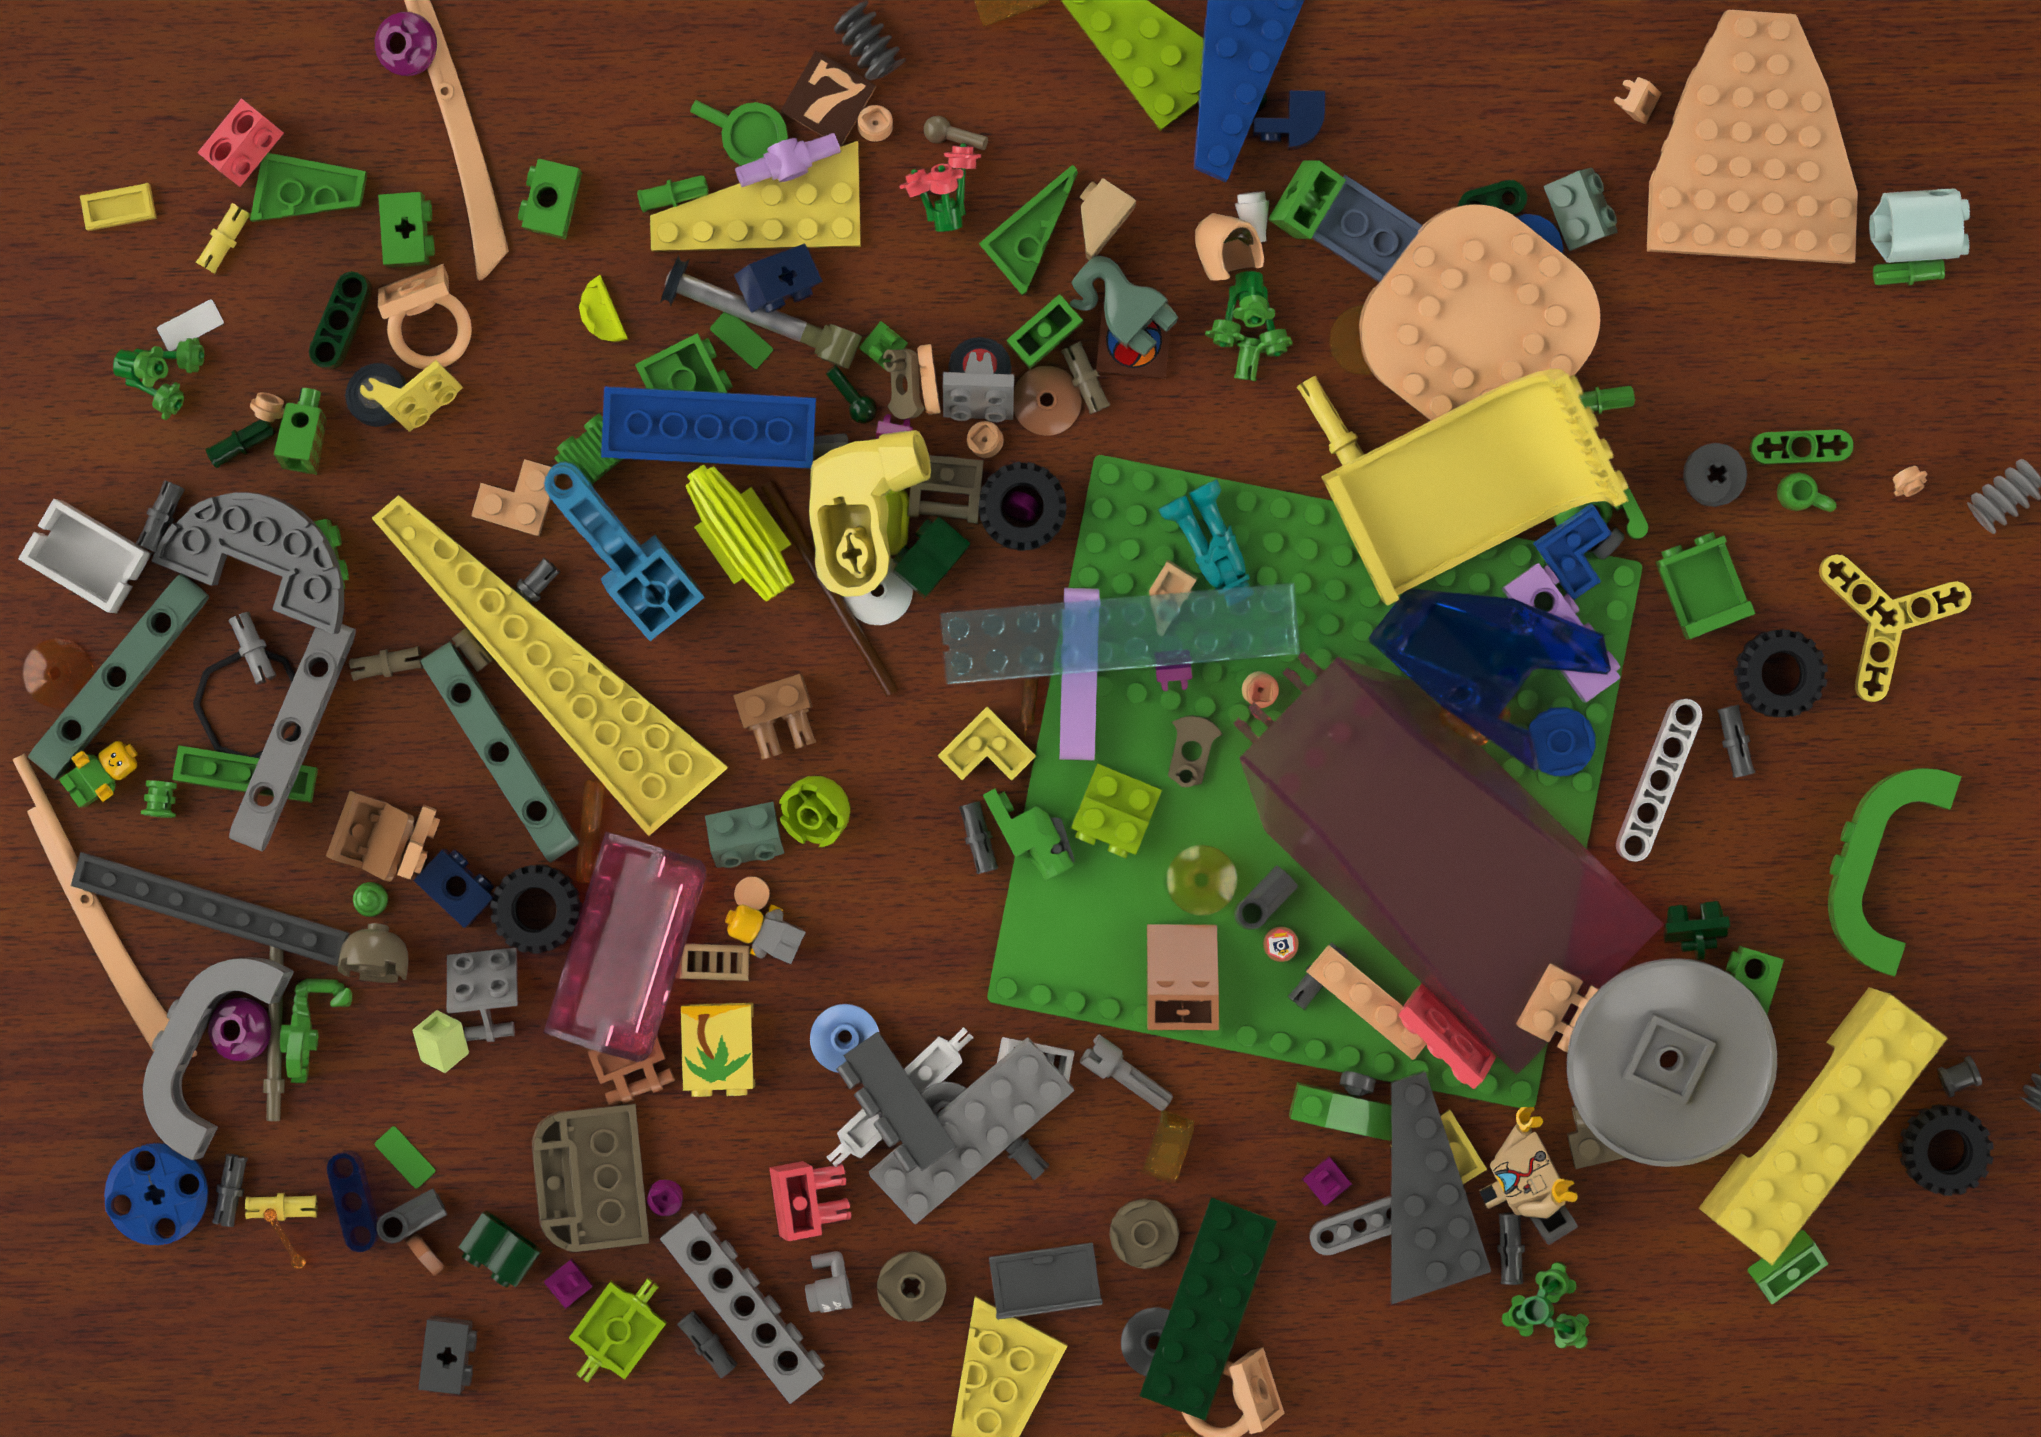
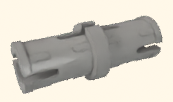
M244 612L239 614L240 619L234 616L228 621L241 646L238 651L241 657L246 658L255 679L254 682L258 685L266 682L265 677L271 680L277 675L264 650L267 647L263 639L259 638L250 617V612Z

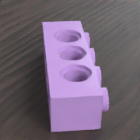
M1537 563L1501 589L1581 701L1587 702L1621 678L1617 673V670L1621 667L1609 651L1603 653L1596 642L1600 640V637L1588 622L1583 625L1576 616V613L1580 610L1569 594L1562 596L1555 585L1559 583V580L1550 567L1546 565L1542 568ZM1540 592H1545L1552 598V607L1547 612L1538 611L1534 605V599ZM1560 621H1567L1572 626L1573 633L1567 641L1559 640L1555 635V626ZM1582 649L1588 650L1593 656V663L1586 670L1579 668L1575 662L1576 654Z

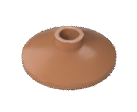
M1040 366L1026 372L1018 380L1014 388V414L1020 424L1028 431L1043 436L1056 435L1067 430L1076 421L1082 404L1079 387H1074L1072 383L1074 378L1063 369L1054 366ZM1045 393L1051 394L1054 398L1052 405L1047 407L1040 403V397Z

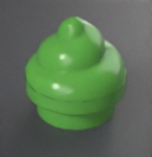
M376 882L361 884L353 894V905L358 913L363 916H377L387 907V891Z

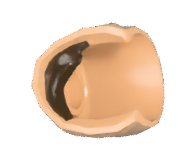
M1216 213L1210 214L1199 222L1195 230V243L1203 268L1210 280L1229 279L1230 275L1228 272L1250 267L1257 269L1263 267L1264 255L1261 241L1256 230L1249 222Z

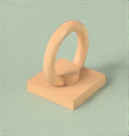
M444 264L378 288L379 311L383 320L389 318L387 334L390 345L404 362L413 367L425 369L437 360L443 367H447L463 355L471 339V320L464 305L456 297L449 294V277ZM437 303L449 309L454 315L458 327L457 337L453 345L442 354L435 356L420 355L406 345L401 332L402 321L405 315L412 316L422 313Z
M1264 1348L1250 1350L1235 1363L1228 1361L1223 1374L1233 1379L1234 1399L1239 1409L1243 1410V1415L1239 1421L1229 1427H1215L1202 1419L1182 1412L1188 1425L1203 1437H1241L1247 1431L1250 1434L1264 1431L1285 1414Z

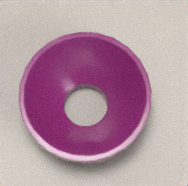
M412 12L393 14L380 24L376 32V55L380 63L394 74L401 76L420 74L429 67L436 55L437 38L432 25L419 14ZM396 33H401L406 40L405 49L399 54L394 53L390 47V40Z
M234 998L225 1001L214 1010L209 1021L208 1033L212 1046L221 1056L233 1061H246L259 1056L265 1050L271 1037V1023L267 1012L259 1003L249 998ZM229 1020H235L240 1026V1035L234 1041L229 1040L224 1033V1026Z

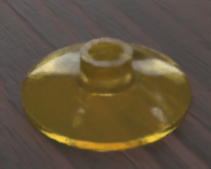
M1205 845L1189 847L1180 852L1169 866L1167 873L1169 894L1178 907L1190 914L1210 915L1220 911L1230 902L1236 890L1237 876L1233 863L1222 851L1214 847ZM1199 873H1204L1208 877V883L1203 887L1195 884V877Z

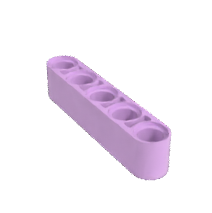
M1064 588L1059 760L1095 761L1099 589Z

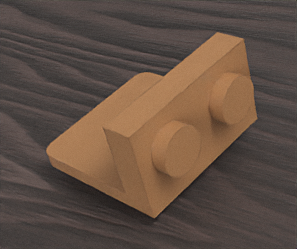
M349 791L326 857L361 868L382 880L390 882L401 866V856L404 847L413 834L414 817L387 802Z

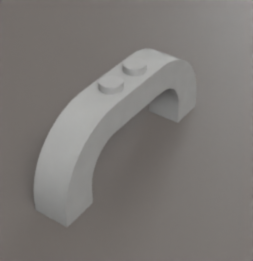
M257 957L222 961L198 974L186 987L180 999H176L169 1008L167 1018L170 1020L165 1030H161L157 1034L152 1044V1049L155 1051L145 1072L143 1099L146 1114L153 1129L164 1143L174 1151L190 1160L203 1158L218 1126L196 1115L186 1104L182 1093L184 1072L218 1003L233 991L246 992L268 1004L278 1003L294 973L293 970L275 961Z

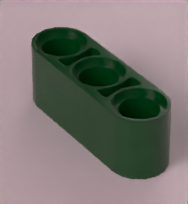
M346 272L339 277L310 344V359L314 364L323 369L333 370L342 365L371 298L372 285L367 278L358 272ZM352 280H360L363 287L360 295L354 298L348 297L346 293L348 283ZM339 312H346L349 317L348 325L342 330H336L332 323L333 317ZM325 344H332L335 348V356L329 362H322L319 357V351Z

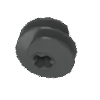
M1711 443L1699 447L1688 457L1684 466L1683 480L1687 491L1694 500L1704 506L1718 507L1732 502L1740 495L1746 484L1747 470L1745 461L1738 451L1726 444ZM1709 467L1721 469L1723 473L1719 476L1722 479L1721 482L1717 480L1709 481L1707 478L1711 474L1708 471Z

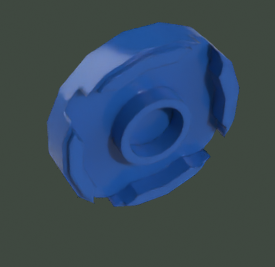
M1567 707L1550 708L1539 713L1529 724L1525 735L1526 752L1531 763L1541 772L1555 777L1570 776L1581 771L1591 760L1596 748L1595 732L1589 720L1578 711Z

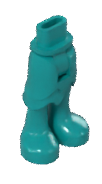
M1216 479L1189 492L1193 503L1199 510L1212 535L1209 544L1194 516L1186 495L1173 500L1158 510L1165 520L1175 521L1179 525L1194 551L1195 561L1199 565L1198 568L1206 580L1216 588L1217 594L1222 593L1228 606H1231L1253 595V592L1247 582L1250 577L1248 574H1245V562L1236 542V535L1232 532L1231 524L1227 529L1217 507L1216 499L1221 493V486Z

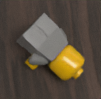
M741 904L737 906L735 911L730 910L725 919V923L728 924V935L744 943H752L749 953L758 958H764L768 953L791 964L805 935V931L802 928L783 921V909L773 904L769 906V911L766 912L765 916L759 910Z

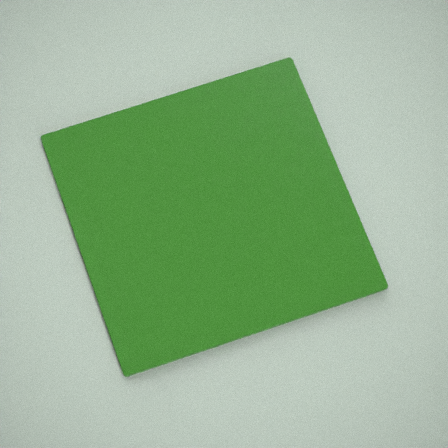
M1104 455L1096 456L1093 462L1068 587L1099 589L1095 761L1059 760L1063 647L1062 617L1035 753L1036 757L1034 758L1024 812L1037 806L1048 813L1049 817L1062 820L1075 862L1073 867L1045 881L1039 870L1028 859V856H1030L1029 851L1015 857L989 984L988 1000L996 1004L1337 1072H1355L1387 1082L1425 1071L1432 1091L1517 1108L1535 1107L1548 1042L1523 1030L1516 1023L1549 964L1551 963L1563 969L1620 679H1618L1589 701L1582 702L1501 589L1533 565L1539 563L1542 568L1547 565L1533 544L1535 541L1512 537L1399 594L1400 600L1387 606L1381 600L1333 501ZM1216 479L1221 486V493L1216 499L1217 507L1227 529L1231 524L1232 532L1236 535V542L1245 562V574H1248L1250 577L1247 582L1253 592V595L1231 606H1228L1222 593L1217 594L1216 588L1206 580L1198 568L1199 565L1195 561L1194 551L1179 525L1175 521L1165 520L1158 510L1173 500L1186 495L1194 516L1209 544L1212 535L1199 510L1193 503L1189 492ZM1587 551L1584 553V556L1601 582L1574 600L1580 610L1576 613V616L1583 625L1588 622L1600 637V640L1596 642L1603 653L1609 651L1621 667L1617 670L1621 677L1642 565L1638 561L1613 556L1600 560L1592 552ZM1167 560H1170L1198 577L1167 630L1163 636L1157 634L1156 622L1149 602V590ZM1560 583L1555 585L1562 596L1567 594ZM1540 592L1536 595L1534 599L1536 609L1540 612L1550 610L1552 598L1549 594ZM1567 621L1558 622L1555 626L1556 637L1562 641H1567L1571 638L1573 629L1570 623ZM1189 649L1192 679L1188 680L1187 689L1182 690L1181 681L1177 680L1169 681L1168 691H1163L1161 682H1157L1154 652ZM1582 649L1576 654L1575 662L1579 668L1586 670L1592 665L1593 656L1588 650ZM1253 672H1266L1275 678L1278 683V697L1273 704L1266 708L1252 706L1242 695L1243 682ZM1567 707L1578 711L1589 720L1595 732L1596 748L1591 760L1581 771L1570 776L1555 777L1541 772L1531 763L1526 752L1525 735L1529 724L1539 713L1550 708ZM1184 716H1200L1213 722L1223 735L1217 737L1212 742L1202 784L1182 787L1168 776L1177 739V730L1172 721ZM1188 741L1183 745L1181 752L1185 759L1196 760L1201 756L1202 748L1198 742ZM1097 763L1162 790L1136 855L1129 852L1127 859L1107 851L1110 845L1096 839L1095 844L1092 845L1075 838L1077 831L1071 829ZM1185 769L1179 773V776L1182 780L1187 781L1192 778L1193 773ZM1278 865L1295 881L1298 887L1270 915L1261 927L1250 930L1242 928L1235 921V907ZM1249 903L1242 909V917L1246 922L1254 924L1260 918V910L1256 905ZM1147 924L1217 925L1219 1030H1147ZM1278 926L1291 929L1296 934L1299 942L1295 956L1284 962L1271 959L1263 948V940L1266 933ZM1332 942L1349 956L1347 960L1402 1006L1405 1005L1412 992L1423 983L1497 1058L1485 1079L1473 1090L1468 1084L1460 1082L1454 1076L1452 1068L1443 1059H1438L1432 1055L1427 1045L1412 1060L1324 986L1309 1003L1306 1010H1303L1287 996L1291 994L1307 974L1306 968L1309 965L1311 966Z

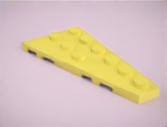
M856 141L840 147V153L813 162L812 167L808 168L809 172L798 178L786 182H779L778 179L772 180V178H768L745 187H741L739 183L683 203L677 207L650 215L651 251L791 249L804 243L807 248L861 247L859 142Z

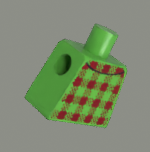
M300 388L297 404L286 403L274 451V455L282 469L317 475L326 427V417L322 410L318 408L321 392L318 390ZM308 423L305 427L299 428L302 424Z

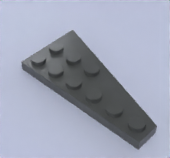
M1425 1071L1391 1082V1305L1492 1272Z

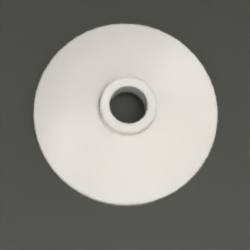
M892 558L888 575L880 583L884 587L883 595L875 597L870 591L862 596L844 597L853 615L862 622L871 625L892 623L907 611L911 603L913 589L893 573L897 565L893 562Z

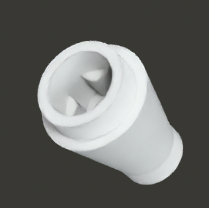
M1265 191L1238 194V203H1235L1239 219L1249 222L1254 227L1261 242L1267 241L1266 228L1269 200H1266Z

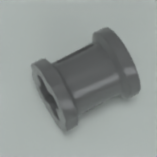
M1971 1056L1964 1057V1062L1947 1069L1943 1067L1937 1068L1941 1085L1949 1098L1955 1096L1956 1091L1973 1084L1977 1087L1982 1085L1980 1073Z

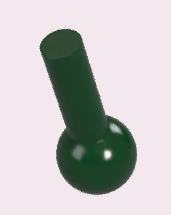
M837 365L831 367L825 374L850 404L849 413L851 418L860 424L871 422L877 414L875 402L870 397L861 396Z

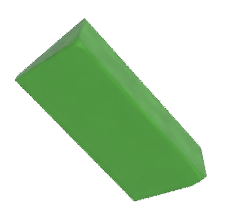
M1801 1230L1794 1236L1773 1265L1761 1258L1747 1270L1769 1302L1774 1304L1827 1266L1828 1262L1810 1236L1804 1230Z

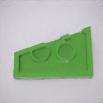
M267 153L260 164L250 221H263L361 207L368 173L357 169Z

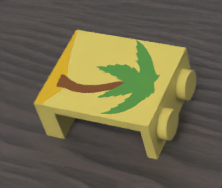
M753 1003L683 1004L681 1006L683 1091L691 1090L693 1097L713 1096L712 1090H726L727 1096L747 1095V1089L755 1087L752 1049Z

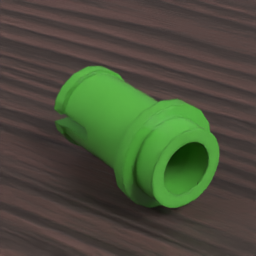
M1245 337L1244 341L1237 343L1240 349L1234 378L1251 381L1257 380L1256 375L1260 351L1264 350L1258 349L1257 346L1261 344V339Z

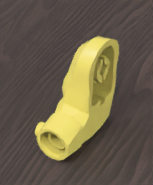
M919 431L882 434L879 439L855 441L830 450L813 461L810 477V525L815 545L817 576L828 590L844 597L862 596L876 589L888 575L891 556L886 530L889 514L885 495L891 490L898 492L927 481L931 475L928 449Z

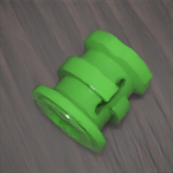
M146 780V786L149 789L148 794H144V802H147V808L141 810V814L151 817L175 818L176 814L171 811V806L176 801V797L172 796L173 790L177 789V783Z

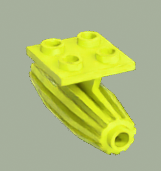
M702 465L687 476L690 482L685 487L702 521L694 528L733 584L744 579L766 602L792 585L795 581L781 554V551L789 547L791 543L753 488L750 487L740 494L714 466L707 469L705 465Z

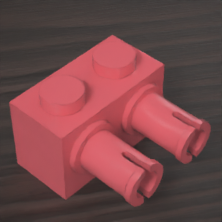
M804 1161L769 1167L779 1236L783 1239L793 1241L822 1235L821 1224L851 1220V1212H847V1209L850 1208L847 1198L824 1203L817 1202L816 1190L846 1185V1177L841 1175L845 1174L842 1163L837 1167L828 1166L813 1169L811 1165Z

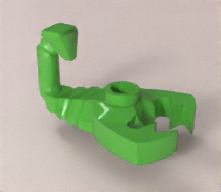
M308 978L296 985L291 1025H282L280 1033L281 1053H287L286 1071L288 1078H291L290 1083L307 1082L310 1050L317 1051L319 1034L318 1030L312 1029L309 1003L307 1001L308 993H333V996L336 997L330 1001L331 1007H348L352 1003L351 990L347 987L345 988L344 984L339 983L338 980Z

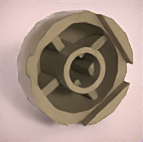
M377 923L368 924V929L354 932L342 944L338 960V972L349 977L351 970L360 973L359 980L378 983L398 982L399 975L403 980H406L408 972V951L406 945L399 936L389 932L388 926Z

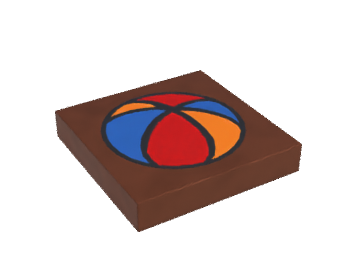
M1103 302L1096 371L1098 373L1166 379L1170 330L1165 332L1154 321L1146 327L1144 331L1157 343L1144 357L1130 347L1126 349L1111 334L1106 323Z

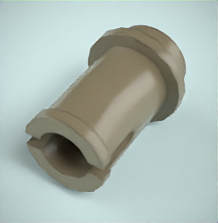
M467 627L452 638L456 644L453 647L455 649L459 648L476 672L494 660Z

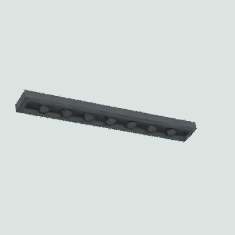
M80 852L70 885L338 966L342 944L350 935L349 932L84 852Z

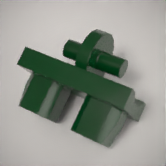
M1719 901L1700 904V920L1689 921L1687 906L1685 905L1668 907L1667 923L1663 932L1664 943L1681 942L1682 952L1694 951L1697 961L1704 960L1706 949L1717 948L1716 938L1728 936V928H1730L1729 916L1724 917Z

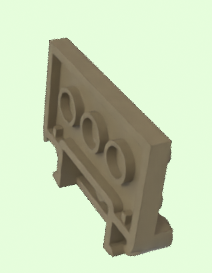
M636 1104L570 1111L562 1110L554 1112L541 1120L533 1135L532 1154L539 1222L546 1237L556 1246L572 1252L649 1243Z

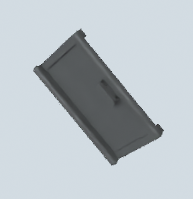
M1093 1242L989 1257L997 1320L1103 1304V1299L1100 1297Z

